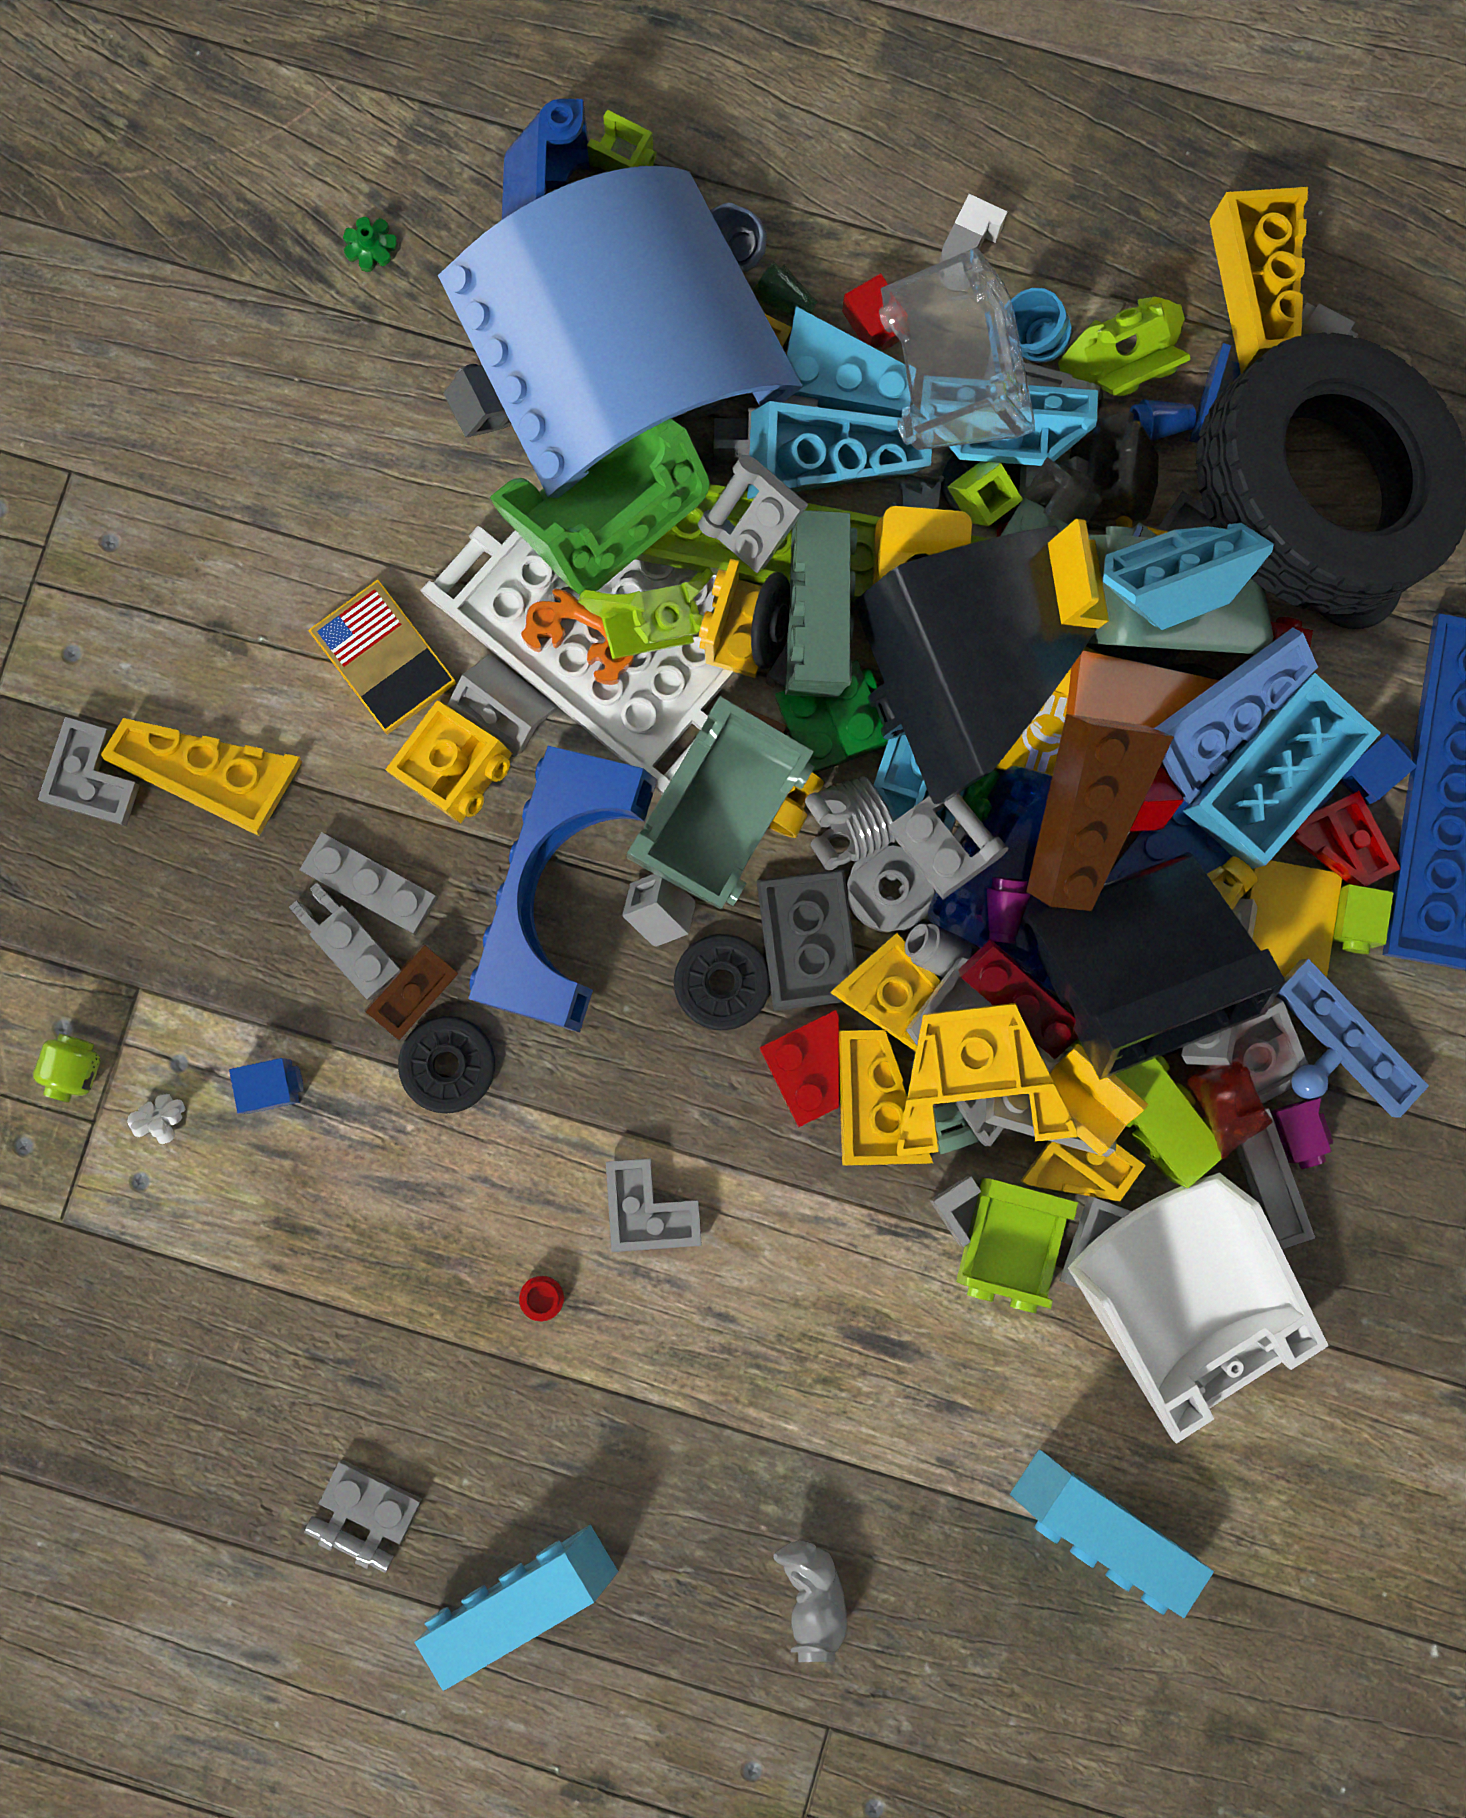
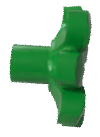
M368 217L357 219V230L346 228L343 234V239L348 245L344 248L346 258L350 262L359 259L358 264L361 270L365 272H371L374 269L375 260L380 266H386L391 261L388 251H395L398 247L396 236L387 234L389 232L388 223L382 218L377 219L373 225H371Z

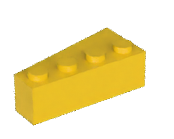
M1308 187L1226 192L1209 220L1241 374L1272 347L1293 337L1301 336L1303 294L1300 293L1301 277L1304 275L1305 258H1302L1303 238L1306 236L1307 219H1304V205L1308 200Z

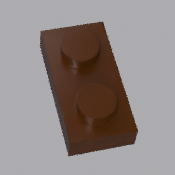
M423 943L367 1006L365 1012L396 1039L400 1040L458 973Z

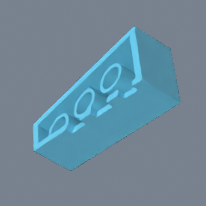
M1040 1449L1010 1493L1019 1504L1038 1520L1034 1526L1037 1531L1058 1544L1061 1538L1073 1544L1070 1552L1090 1567L1094 1568L1098 1561L1109 1568L1105 1575L1129 1592L1133 1585L1142 1590L1144 1593L1140 1599L1162 1615L1169 1608L1182 1618H1185L1214 1573L1212 1569L1146 1522L1142 1523L1137 1516L1113 1499L1109 1498L1108 1500L1104 1494L1091 1486L1087 1481L1072 1471L1068 1472Z
M590 1524L565 1541H557L549 1545L536 1555L535 1560L524 1566L520 1563L509 1569L498 1578L500 1582L487 1589L485 1585L477 1588L461 1600L463 1605L455 1611L451 1612L446 1607L424 1622L427 1630L414 1643L444 1691L593 1604L619 1571Z

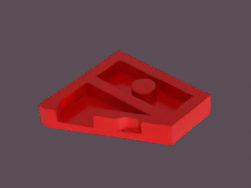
M1360 791L1310 814L1291 836L1293 840L1351 885L1365 887L1400 870V866Z
M836 1010L759 1047L798 1128L839 1108V1015Z

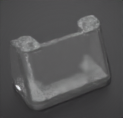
M978 247L881 288L883 307L879 309L880 319L885 330L888 333L894 332L902 343L912 405L902 409V418L898 419L899 433L906 445L911 444L917 450L1014 439L1035 431V419L1012 301L1005 284Z

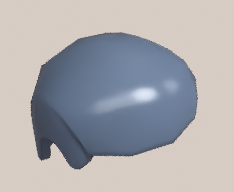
M724 203L711 209L710 211L742 272H748L756 267L766 252L767 233L760 218L752 211L734 203Z

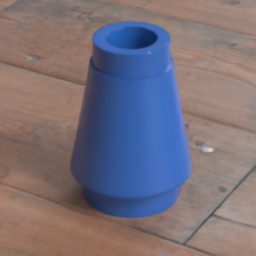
M1143 399L1139 404L1132 405L1128 414V427L1132 438L1135 440L1141 439L1144 443L1186 430H1192L1196 424V411L1191 403L1184 404Z

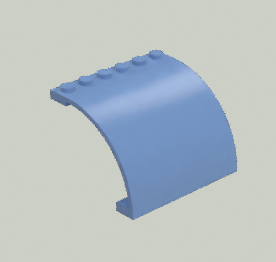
M666 166L623 168L584 178L556 189L521 207L498 222L467 247L438 275L547 497H561L589 474L587 469L636 436L670 418L721 399L751 392L759 406L769 401L783 403L803 387L691 173L683 169Z

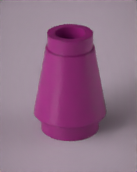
M992 877L991 887H986L988 926L990 931L989 940L992 939L993 941L1003 943L1016 942V935L1019 932L1021 920L1031 895L1026 892L1028 881Z

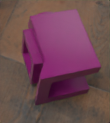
M1321 1098L1303 1100L1270 1111L1288 1163H1298L1300 1169L1327 1162L1324 1154L1332 1152L1330 1144L1334 1142L1324 1113H1319Z

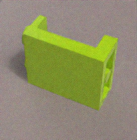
M982 1177L979 1188L981 1192L977 1196L968 1232V1238L971 1242L964 1247L956 1282L968 1286L967 1295L993 1302L995 1294L1011 1298L1010 1307L1036 1314L1038 1305L1051 1309L1053 1299L1048 1298V1293L1066 1220L1075 1219L1078 1202Z

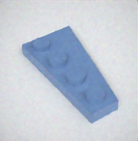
M1291 628L1154 728L1174 736L1162 762L1172 782L1188 804H1191L1201 794L1197 788L1211 773L1217 776L1228 765L1229 761L1226 757L1242 740L1249 742L1260 730L1258 726L1264 716L1271 709L1279 710L1318 668L1302 632Z

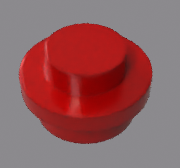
M548 1276L531 1278L523 1285L519 1294L521 1310L528 1318L534 1321L543 1322L551 1320L561 1311L564 1304V1292L561 1285L555 1279Z

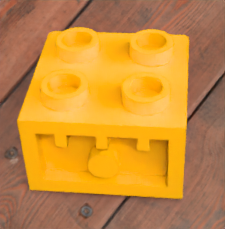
M732 558L729 561L727 571L718 570L712 590V595H714L712 607H715L714 613L705 612L699 632V637H701L699 648L705 649L706 664L756 678L759 667L756 665L752 655L751 629L756 601L762 586L739 580V560Z

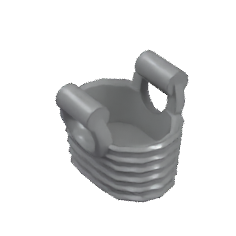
M867 777L852 778L851 781H844L843 784L837 783L828 788L825 787L818 793H811L805 799L806 806L821 827L829 826L830 828L821 836L814 838L810 845L826 870H833L851 860L859 861L861 857H867L868 854H873L875 850H881L883 846L888 847L889 843L896 841L888 829V825L894 822L889 807ZM841 836L848 838L850 845L847 850L837 854L829 841Z

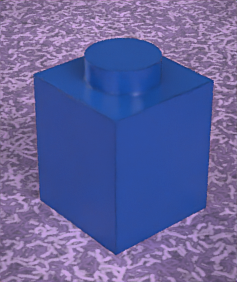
M1387 733L1368 747L1340 781L1352 794L1360 791L1368 806L1378 801L1417 766L1410 759L1411 753L1406 745L1396 738L1392 739Z
M279 1058L229 1069L238 1114H251L300 1103L298 1093L303 1092V1079L299 1067L293 1066L291 1059Z

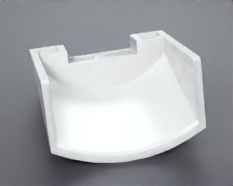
M1221 1173L1201 1178L1189 1188L1180 1186L1143 1204L1100 1234L1068 1267V1270L1163 1426L1176 1444L1213 1421L1214 1417L1210 1408L1280 1363H1283L1292 1370L1329 1346L1262 1207L1255 1199Z

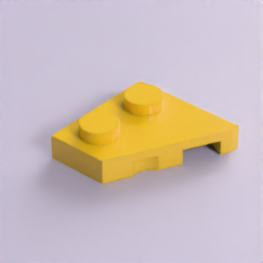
M1049 1141L1023 1176L1021 1182L1029 1186L1121 1201L1146 1165L1118 1144H1116L1115 1152L1108 1157Z

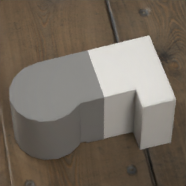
M971 194L968 195L942 248L938 272L944 282L949 285L960 286L970 281L977 264L978 251L984 239L986 238L996 243L1003 229L1007 211Z

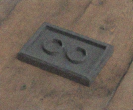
M844 869L757 880L773 1012L845 1003L830 993L857 969Z

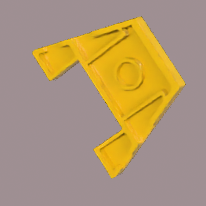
M1016 1003L925 1013L923 1015L897 1145V1157L939 1152L934 1104L1029 1094L1035 1142L1077 1137L1076 1126Z

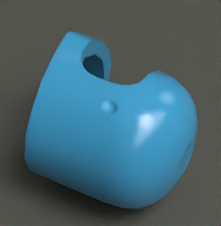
M1030 288L1021 291L1013 297L1004 310L1002 319L1004 334L1016 352L1029 362L1045 363L1052 361L1060 356L1070 343L1072 334L1070 318L1064 305L1055 293L1045 288Z

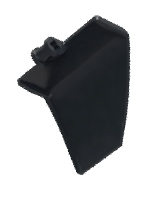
M1057 526L1032 529L986 539L909 561L889 571L854 601L855 610L885 682L873 691L867 699L870 706L877 709L883 727L880 729L883 739H893L906 735L934 804L948 801L996 768L1053 694L1097 630L1096 628L1061 624L1048 542L1060 533Z

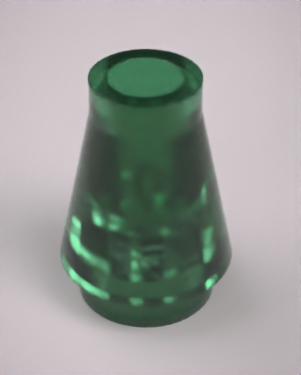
M775 262L769 265L753 291L761 296L760 301L792 316L795 314L796 306L811 314L819 302L805 289L785 265L780 267Z

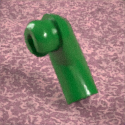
M995 770L969 786L963 796V800L981 822L985 821L991 813L992 806L987 798L1001 778L1000 774Z

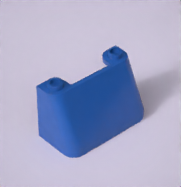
M555 99L545 104L508 148L504 158L502 220L521 207L546 195L547 188L559 189L568 185L569 177L578 168L590 170L587 149L589 137L583 99Z

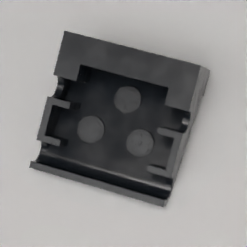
M1189 852L1104 884L1092 911L1046 906L1023 915L1021 920L1024 929L1031 927L1035 933L1038 942L1037 956L1060 1002L1068 1001L1074 1012L1076 1020L1074 1030L1099 1080L1265 1015L1286 982L1269 949L1260 951L1199 862Z

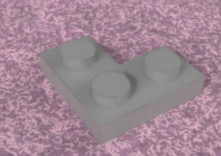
M65 717L38 800L63 809L127 826L140 785L99 772L103 761L101 753L110 740L111 731Z
M651 1158L606 1162L611 1252L702 1246L699 1200L654 1203Z

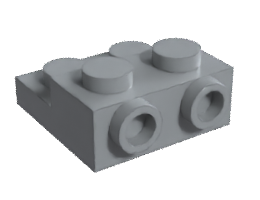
M1276 997L1265 1015L1238 1025L1231 1066H1204L1207 1071L1213 1074L1228 1111L1233 1116L1238 1117L1291 1089V1080L1294 1072L1299 1067L1309 1064L1284 1001Z

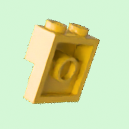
M437 700L385 770L461 824L466 816L473 817L481 810L484 804L483 793L492 781H501L507 775L510 769L509 758L513 753L497 738Z

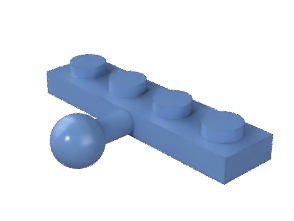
M1301 959L1284 977L1286 982L1277 997L1284 1001V1004L1328 1050L1314 1065H1303L1294 1072L1291 1080L1294 1092L1305 1100H1314L1322 1097L1328 1088V1076L1341 1063L1391 1117H1401L1429 1085L1310 959Z

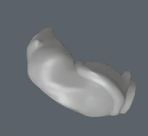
M801 1540L791 1542L777 1550L774 1554V1560L784 1566L785 1573L792 1585L799 1591L796 1597L797 1603L791 1615V1627L797 1645L791 1648V1652H798V1662L835 1661V1652L840 1648L847 1632V1613L843 1588L833 1559L826 1550L818 1548L812 1543Z

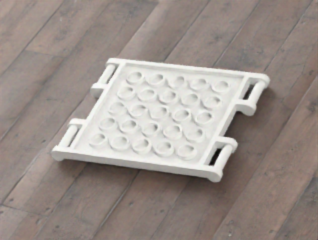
M477 526L469 535L470 542L434 582L428 581L421 592L628 765L644 768L657 779L655 789L663 795L693 742L664 775L654 767L691 724H694L699 730L702 729L708 718L702 711L736 672L705 663V649L699 648L701 637H699L698 632L692 635L694 639L692 644L634 655L632 665L620 675L618 684L605 685L597 682L594 678L595 671L605 668L602 663L595 661L594 664L589 665L587 662V653L594 643H604L605 638L598 630L575 619L561 621V625L565 629V637L558 648L553 647L552 638H540L539 642L542 651L539 653L533 651L524 643L521 632L526 627L529 607L540 601L560 602L553 596L552 590L554 589L565 590L578 600L580 594L570 588L516 530L503 544H500L485 530ZM483 552L491 555L492 557L454 600L447 595L450 589ZM633 560L596 592L629 594L636 591L643 592L681 585L689 582L698 572ZM713 575L694 598L699 614H702L703 617L706 611L714 613L715 607H712L714 595H712V590L717 575ZM745 581V582L752 583V584H755V585H758V586H762V585H763V584H759V583H754V582Z

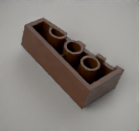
M1066 714L1026 892L1051 907L1092 911L1174 736L1146 725Z

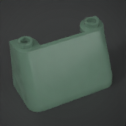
M1107 526L1106 535H1088L1089 539L1095 540L1109 617V621L1095 631L1088 642L1089 644L1257 654L1273 642L1265 589L1251 578L1228 605L1164 630L1152 625L1147 619L1131 609L1103 582L1106 554L1150 538L1133 536L1134 528Z
M719 696L702 729L697 734L682 763L645 822L644 829L638 833L629 848L626 858L719 909H722L725 903L734 906L747 884L739 879L745 866L792 787L795 786L801 790L815 767L808 763L814 751Z

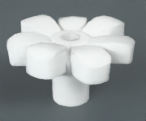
M163 1094L156 1097L155 1105L152 1102H147L138 1111L132 1112L128 1116L127 1123L134 1136L142 1137L151 1132V1135L156 1137L160 1144H165L175 1138L171 1125L181 1121V1113L186 1109L182 1100H172L170 1094Z

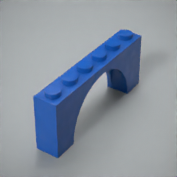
M547 746L545 756L539 760L536 767V784L532 797L526 802L523 809V826L519 839L514 842L510 850V868L506 880L500 885L496 895L497 909L493 922L487 927L483 936L484 951L479 966L472 972L469 983L471 992L468 999L489 1007L580 1032L593 990L563 975L545 954L539 942L534 923V898L537 884L543 869L554 852L577 832L599 822L614 819L645 821L657 779L644 768Z

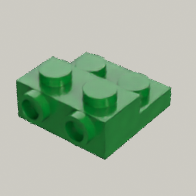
M858 660L852 662L850 686H847L838 698L812 696L801 698L794 695H785V690L775 694L784 723L788 727L790 738L814 751L808 763L815 766L812 771L814 774L886 748L889 739H883L880 731L883 724L876 707H871L867 699L877 689L875 679L870 668L861 670Z

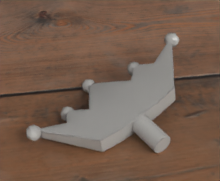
M944 476L938 477L939 482L933 489L929 488L925 482H922L920 484L921 488H923L922 495L906 488L904 483H900L899 488L902 489L903 506L929 509L939 507L941 482L944 481ZM893 502L890 506H897V504Z

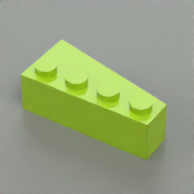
M1079 1038L1075 1042H1073L1065 1051H1070L1077 1044L1082 1046ZM1162 1056L1114 1074L1149 1104L1141 1114L1126 1126L1131 1127L1134 1125L1137 1130L1132 1133V1138L1169 1181L1189 1188L1228 1154L1218 1141L1222 1137L1219 1130L1207 1118H1201L1192 1107L1196 1104L1194 1097L1183 1085L1173 1082L1167 1074L1170 1067Z

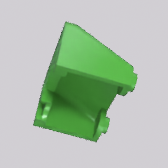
M671 418L636 436L587 469L589 474L559 498L547 497L544 489L539 492L529 480L524 478H516L507 482L490 496L491 501L502 517L576 593L581 594L585 589L598 591L705 499L709 489L708 475L687 430Z

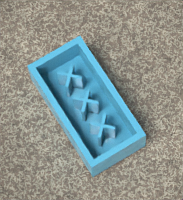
M1316 673L1311 674L1279 710L1272 709L1264 717L1258 726L1260 730L1249 742L1243 741L1228 758V765L1217 776L1214 775L1200 790L1201 794L1183 810L1232 856L1243 860L1251 869L1267 865L1381 734L1380 731Z

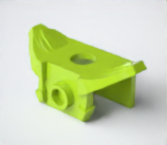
M1160 297L1138 299L1139 306L1125 309L1117 313L1110 320L1103 323L1094 320L1074 341L1065 355L1059 359L1060 372L1072 374V378L1101 386V389L1113 396L1131 394L1139 388V384L1153 377L1163 378L1177 371V366L1191 360L1189 353L1174 347L1180 337L1181 327L1185 320L1181 304H1176ZM1136 334L1137 341L1133 350L1127 354H1120L1116 349V343Z
M706 568L701 573L698 572L689 582L681 585L643 592L636 591L629 594H607L585 589L580 594L578 603L583 605L589 612L602 618L612 659L694 643L692 635L699 632L703 615L699 614L694 598L704 588L714 573L709 568Z

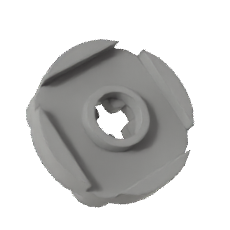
M896 845L883 846L881 850H875L873 854L861 857L853 865L846 885L848 902L855 916L864 925L884 934L902 932L917 925L931 909L935 894L933 886L903 848ZM887 878L890 882L896 879L901 881L902 886L898 890L901 895L899 899L894 900L891 896L887 898L881 896L880 892L883 886L880 881Z

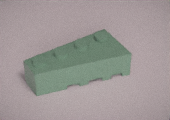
M804 510L792 527L785 695L838 698L843 690L851 684L852 660L850 659V642H852L854 617L850 615V598L854 597L855 571H850V554L855 555L857 528L850 527V513Z

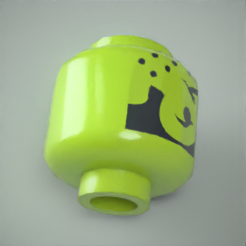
M59 1033L57 1040L50 1039L44 1042L33 1071L34 1080L38 1084L45 1086L44 1096L69 1103L72 1095L83 1096L91 1091L101 1062L99 1054L93 1051L94 1043Z

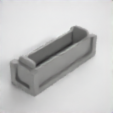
M1269 1108L1256 1109L1238 1117L1224 1120L1227 1130L1222 1131L1223 1136L1231 1135L1252 1197L1262 1207L1281 1249L1315 1239Z

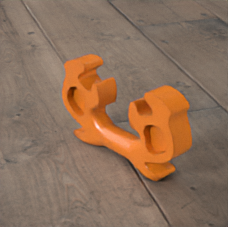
M561 589L552 590L553 596L560 602L540 601L529 607L526 627L521 632L524 643L533 651L538 653L542 651L539 642L540 638H552L553 647L558 648L565 637V629L561 625V621L575 619L598 630L605 638L604 643H594L587 653L589 665L594 664L595 661H600L605 667L603 670L594 672V678L597 682L605 685L618 684L620 675L632 665L634 655L612 659L602 618L589 612L583 605L578 603V599L571 593Z

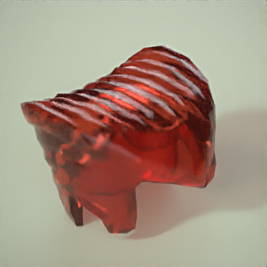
M1232 1061L1231 1065L1209 1069L1203 1073L1192 1075L1188 1079L1190 1090L1198 1098L1202 1109L1205 1111V1116L1209 1120L1217 1142L1218 1151L1221 1153V1158H1226L1240 1144L1246 1143L1249 1138L1254 1137L1273 1123L1272 1118L1265 1111L1255 1090L1249 1069L1246 1066L1242 1067L1244 1064L1239 1061Z

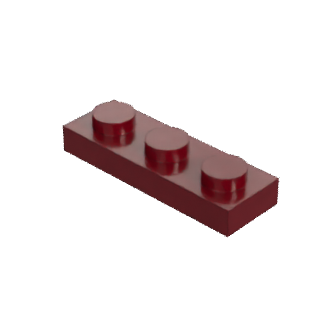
M992 939L986 942L958 969L960 977L992 1005L1016 1003L1034 1042L1054 1060L1078 1039L1074 1030L1076 1023L1074 1012L1061 1003L1056 996Z

